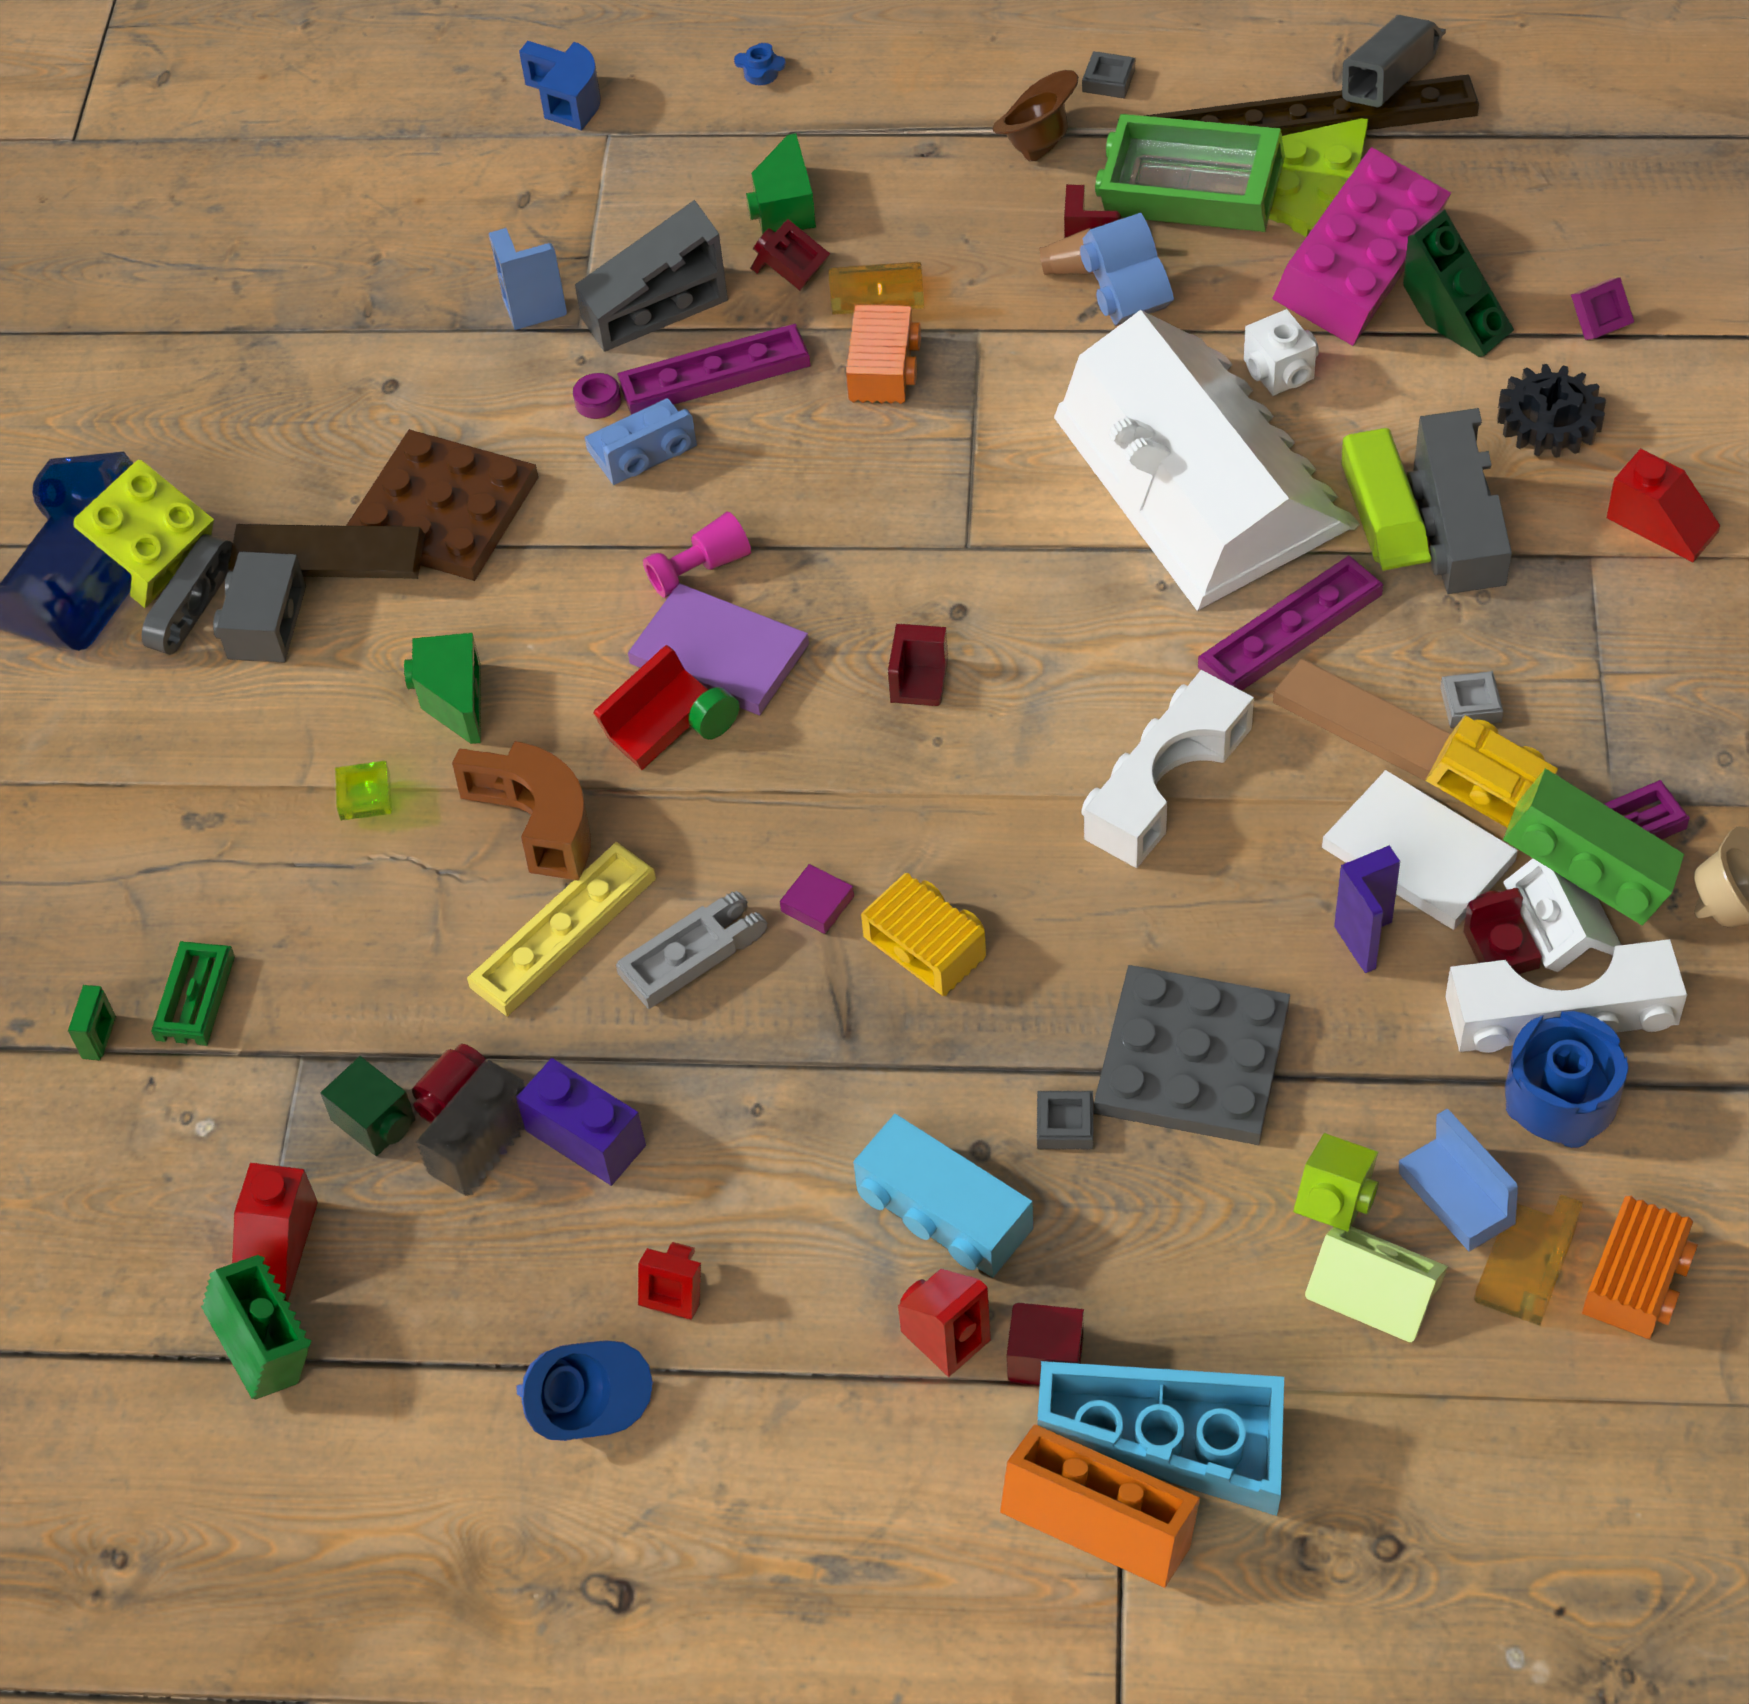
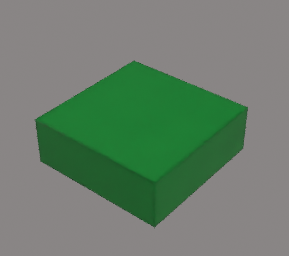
M83 985L68 1028V1032L82 1059L101 1060L116 1018L113 1008L101 986Z

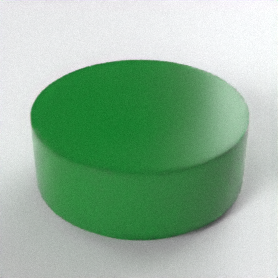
M722 687L709 689L700 695L692 705L688 719L689 725L704 739H715L724 734L736 720L739 713V702Z

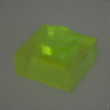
M387 761L335 767L336 806L341 821L392 814L390 771Z

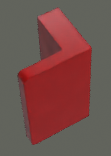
M665 645L594 710L593 714L609 741L638 768L643 770L690 727L688 719L691 707L697 698L708 689L684 669L676 652L669 645Z

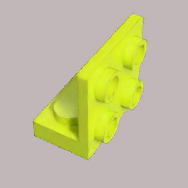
M142 460L135 461L74 518V527L132 575L130 597L144 608L166 588L198 539L204 534L212 535L214 519Z

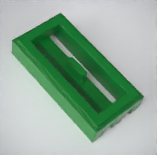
M180 941L151 1032L155 1041L166 1042L167 1037H174L176 1043L187 1044L188 1039H195L197 1045H208L235 959L231 946ZM193 956H200L193 978L189 982L186 992L187 997L179 1022L175 1023L173 1018ZM216 958L195 1024H193L213 959Z

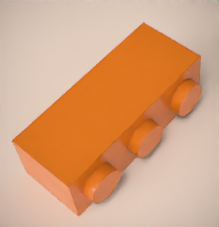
M1034 1424L1007 1461L1000 1513L1165 1588L1190 1550L1200 1497Z

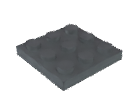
M1128 965L1094 1100V1114L1260 1145L1289 1009L1290 994Z

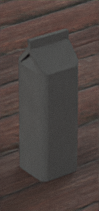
M1396 15L1344 60L1342 75L1343 98L1350 102L1380 107L1435 57L1446 29L1439 28L1434 22L1429 20Z

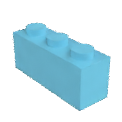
M894 1114L853 1161L857 1191L867 1204L877 1210L888 1209L900 1217L905 1226L914 1235L924 1240H929L931 1237L946 1247L950 1255L960 1265L969 1270L978 1268L993 1278L1033 1230L1032 1200L897 1114Z

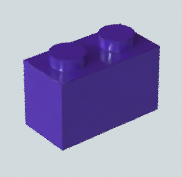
M553 1058L544 1065L516 1097L526 1132L610 1186L615 1183L646 1147L638 1111Z

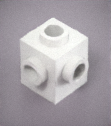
M1287 309L1245 326L1244 361L1253 379L1261 381L1272 396L1291 388L1300 387L1307 381L1314 379L1315 361L1319 354L1317 341L1309 330H1304Z

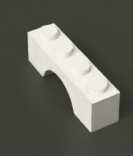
M1203 670L1196 675L1188 686L1185 684L1181 685L1174 693L1169 709L1160 719L1154 718L1148 723L1137 747L1131 754L1124 753L1118 759L1110 779L1101 789L1094 788L1087 796L1081 811L1084 816V840L1138 868L1166 834L1167 801L1156 788L1158 781L1169 770L1187 762L1215 761L1224 763L1252 729L1254 697Z
M1668 939L1615 946L1612 961L1607 971L1595 982L1574 990H1551L1534 985L1518 975L1506 960L1452 966L1449 971L1445 997L1459 1052L1478 1050L1489 1053L1498 1051L1505 1046H1513L1518 1033L1531 1020L1543 1016V1020L1560 1017L1562 1011H1577L1589 1014L1609 1025L1615 1033L1640 1029L1648 1032L1661 1031L1672 1025H1679L1687 993L1671 941Z

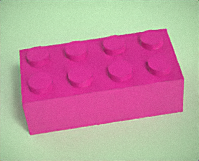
M1371 147L1288 262L1272 299L1353 346L1404 273L1408 236L1438 211L1444 209L1451 192Z

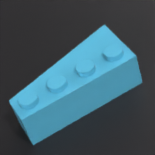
M1041 1361L1038 1426L1157 1479L1277 1516L1281 1499L1284 1377Z

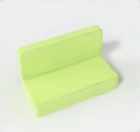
M1351 1226L1348 1232L1333 1227L1325 1236L1305 1296L1310 1301L1402 1340L1412 1342L1418 1335L1430 1299L1441 1287L1448 1266Z

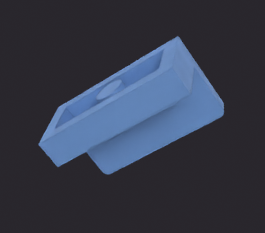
M507 228L490 232L489 238L502 298L514 329H521L565 316L567 309L553 245L547 243L516 252Z
M1449 1109L1438 1113L1436 1118V1139L1400 1159L1399 1174L1470 1252L1516 1224L1518 1186L1514 1179Z

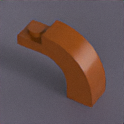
M514 741L508 755L459 748L452 765L460 798L515 807L529 813L531 817L521 836L529 873L579 881L589 857L591 833L580 783L567 764L542 748Z

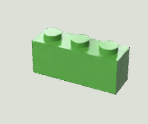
M1546 768L1517 802L1503 838L1505 842L1642 926L1672 894L1684 857V853Z

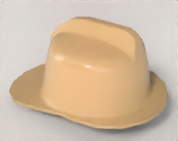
M1737 826L1729 831L1719 850L1695 870V885L1700 896L1694 910L1697 918L1712 916L1720 925L1727 928H1734L1749 923V828Z

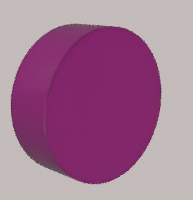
M593 373L579 379L573 387L575 408L584 417L591 419L605 418L615 413L621 405L619 384L615 378L608 374Z

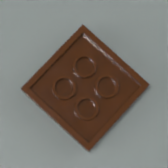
M409 429L346 526L420 527L425 533L421 566L475 581L539 478L536 464Z

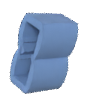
M1142 213L1090 229L1083 237L1084 245L1080 246L1083 265L1088 272H1093L1100 286V289H1097L1096 292L1098 305L1105 316L1110 315L1115 325L1124 323L1140 310L1150 314L1165 309L1174 300L1168 276L1157 256L1151 231Z

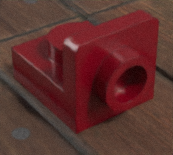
M787 219L776 232L768 228L756 242L753 250L758 255L750 269L758 274L767 264L800 291L823 266L830 253Z
M1519 888L1502 892L1496 890L1488 891L1471 900L1467 905L1463 929L1478 963L1506 960L1518 975L1540 969L1542 959L1520 914L1523 896Z

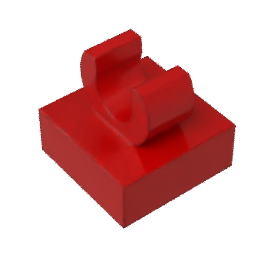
M672 1242L666 1253L649 1248L645 1250L638 1263L639 1306L692 1320L700 1306L701 1262L691 1260L695 1253V1247Z

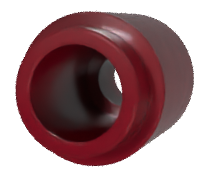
M461 1043L455 1050H446L412 1088V1094L416 1099L413 1103L415 1110L432 1125L438 1126L440 1123L450 1126L454 1125L488 1087L487 1079L493 1073L490 1063L481 1053L467 1044Z

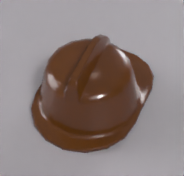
M1062 70L1040 79L1030 86L1009 111L994 123L992 130L996 134H1006L1012 145L1019 152H1022L1025 159L1029 162L1037 161L1053 149L1067 132L1068 122L1064 103L1078 85V75L1072 70Z

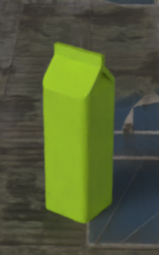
M1381 428L1345 436L1342 442L1341 465L1374 561L1380 563L1382 571L1431 562L1432 558L1429 553L1426 529L1390 429Z

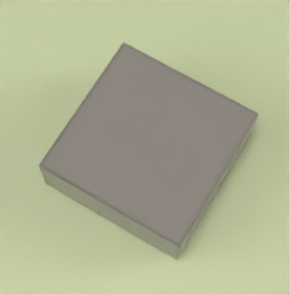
M1493 671L1443 676L1441 678L1440 689L1450 728H1455L1464 715L1473 720H1484L1491 724L1502 723L1503 708Z

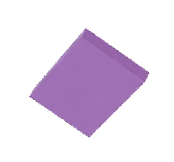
M679 583L631 647L628 657L630 664L641 668L665 645H669L676 652L684 669L708 690L715 687L724 688L738 700L739 708L760 716L808 647L809 640L808 633Z

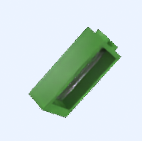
M1120 114L1116 131L1110 132L1107 138V163L1105 169H1099L1097 173L1095 192L1096 196L1102 199L1104 211H1118L1123 218L1142 213L1145 220L1266 232L1285 159L1281 129Z

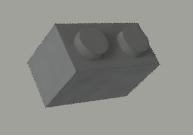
M239 552L234 570L229 571L226 575V597L223 607L215 612L213 621L214 635L217 639L221 640L227 659L267 662L286 661L306 590V583L297 555Z

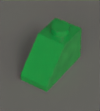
M797 133L789 134L751 173L753 192L746 193L747 207L750 220L759 219L762 235L768 228L776 232L787 219L801 230L816 228L813 193Z
M473 633L412 638V659L404 660V676L407 689L416 690L420 708L470 744L481 743V663Z

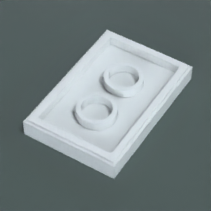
M1387 770L1379 776L1323 836L1322 842L1323 849L1346 863L1390 845L1401 861L1396 894L1452 930H1455L1466 917L1468 903L1479 895L1488 892L1514 864L1518 851Z

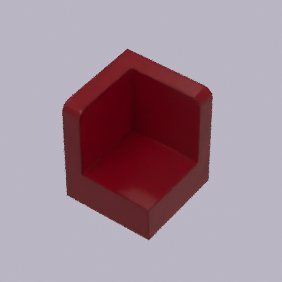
M1066 184L1064 238L1088 228L1093 229L1121 219V214L1118 211H1086L1085 185Z
M896 623L888 666L890 703L939 706L941 704L948 664L946 627Z
M1015 1303L1012 1308L1006 1354L1008 1380L1011 1382L1040 1385L1041 1361L1081 1364L1084 1341V1309Z

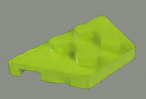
M1361 118L1282 136L1285 159L1269 219L1277 223L1287 224L1293 231L1305 237L1308 236L1361 162L1367 135L1368 119Z

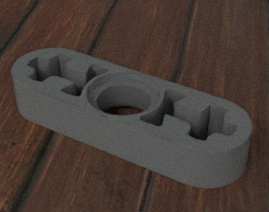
M204 534L198 539L145 618L142 628V642L145 647L169 655L174 654L179 649L230 571L228 567L233 545L231 541L209 534Z

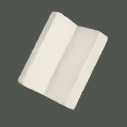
M1535 859L1530 860L1504 881L1507 890L1519 888L1523 896L1520 914L1542 956L1541 960L1545 968L1559 972L1589 948L1613 955L1615 946L1621 945L1598 898Z

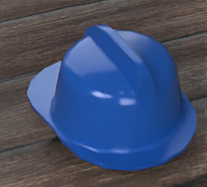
M603 1340L562 1345L540 1354L529 1365L523 1377V1383L516 1385V1393L522 1398L525 1418L534 1432L548 1440L567 1441L610 1435L630 1427L642 1416L650 1402L653 1380L649 1364L638 1350L624 1342Z

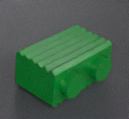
M259 1255L229 1264L209 1274L210 1279L207 1281L209 1283L206 1287L207 1292L204 1293V1304L201 1306L251 1399L255 1400L299 1383L312 1340L305 1338L306 1330L300 1329L301 1321L294 1319L296 1312L289 1310L291 1303L284 1301L286 1294L279 1292L280 1284L274 1283L275 1275L269 1274L270 1266L263 1264L265 1257Z

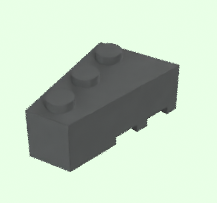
M695 200L575 284L581 319L604 352L728 301L720 236Z
M1479 408L1420 416L1413 471L1407 472V478L1414 498L1419 504V512L1426 529V535L1429 537L1432 545L1430 547L1432 571L1435 576H1442L1447 594L1507 585L1512 552L1499 495H1491L1483 472L1484 469H1490L1492 466L1489 451L1479 452L1476 443L1478 428L1482 423Z

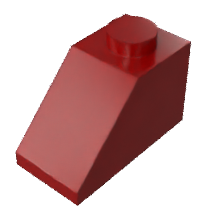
M1640 448L1614 478L1606 518L1692 563L1719 533L1720 524L1685 470Z
M250 1162L234 1211L232 1263L255 1255L265 1257L263 1264L270 1266L269 1274L275 1275L274 1283L280 1284L279 1292L286 1294L284 1301L287 1302L318 1204L304 1169Z
M940 1269L927 1281L921 1279L913 1283L900 1300L898 1311L901 1332L948 1377L991 1341L988 1287L980 1279Z

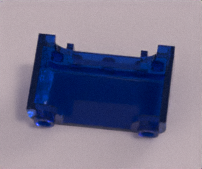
M124 451L49 459L39 472L33 483L32 494L36 506L48 520L0 583V630L58 650H84L96 640L131 590L132 575L74 527V518L133 464Z

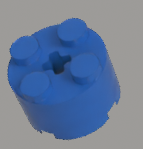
M1562 1011L1560 1017L1543 1020V1016H1540L1528 1022L1518 1033L1512 1049L1505 1084L1506 1111L1509 1116L1518 1121L1530 1133L1548 1141L1562 1143L1570 1148L1584 1146L1591 1138L1602 1133L1612 1123L1617 1114L1628 1073L1627 1056L1625 1058L1619 1045L1620 1039L1615 1031L1598 1018L1577 1011Z

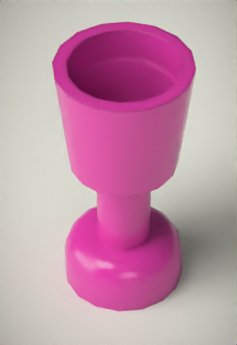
M725 512L691 537L692 547L668 559L662 553H653L643 559V566L648 579L661 597L669 596L674 588L679 585L678 576L700 564L712 570L751 554L748 538L741 524L732 513Z

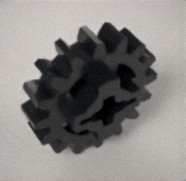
M1542 364L1541 373L1535 374L1527 367L1523 369L1522 380L1511 376L1508 379L1507 389H1501L1497 423L1504 424L1503 435L1505 438L1517 435L1516 447L1518 449L1524 448L1528 444L1534 446V455L1540 456L1544 449H1551L1554 457L1558 458L1561 455L1562 448H1568L1571 452L1577 454L1580 452L1581 442L1592 445L1595 441L1596 432L1602 431L1606 399L1598 397L1600 386L1598 384L1585 385L1586 374L1583 372L1575 377L1569 376L1568 366L1563 365L1559 372L1555 373L1551 372L1548 364Z

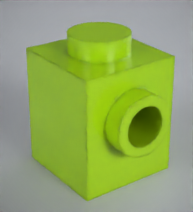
M1324 1133L1305 1164L1293 1212L1348 1232L1358 1212L1368 1215L1373 1205L1379 1182L1371 1178L1378 1151Z

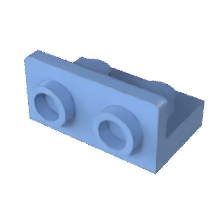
M668 398L585 436L587 451L613 485L630 477L637 476L643 471L672 457L679 456L697 446L692 415L687 409L678 412Z

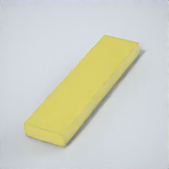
M615 842L582 872L579 881H572L467 977L470 989L508 1017L656 880L654 869L618 842Z

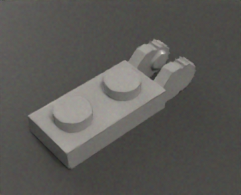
M731 892L706 908L701 906L620 959L616 964L617 973L642 1003L650 1009L734 954L736 949H745L753 941H757L765 933L768 923L760 913L755 912L754 914L746 915L744 919H740L724 929L734 919L737 920L739 916H742V913L748 907L747 899L740 892Z

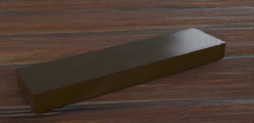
M236 524L228 569L230 571L234 570L239 552L297 555L303 577L418 579L425 533L420 527Z

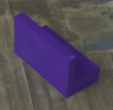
M1390 845L1341 865L1334 927L1364 973L1376 969L1381 927L1392 923L1401 861Z

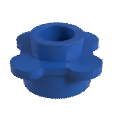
M759 43L750 47L746 53H738L734 57L735 66L743 68L745 80L753 85H766L773 82L778 76V71L783 70L786 65L785 58L777 56L773 52L772 45L769 43Z

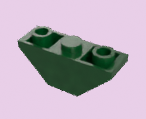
M1446 210L1438 211L1408 236L1403 286L1425 324L1478 357L1485 356L1512 333L1514 328Z

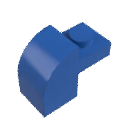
M527 41L519 50L525 85L539 89L544 118L582 131L597 112L601 102L593 55L586 47L576 42H573L567 51L563 52Z

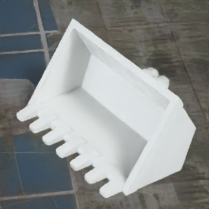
M1140 310L1079 355L1064 401L1059 403L1054 419L1195 609L1198 611L1348 530H1355L1360 525L1350 512L1334 506L1332 502L1338 496L1331 487L1311 477L1316 471L1311 462L1289 449L1295 443L1285 431L1268 423L1274 416L1267 407L1248 398L1249 394L1253 391L1248 383L1227 371L1232 366L1228 358L1224 354L1208 347L1201 338Z

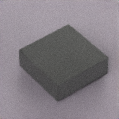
M1093 51L1082 79V92L1125 99L1135 72L1136 58Z
M1037 1091V1149H1093V1091Z

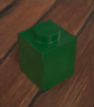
M361 1056L320 1092L330 1120L376 1157L390 1144L399 1142L406 1135L411 1124L416 1120L406 1091Z

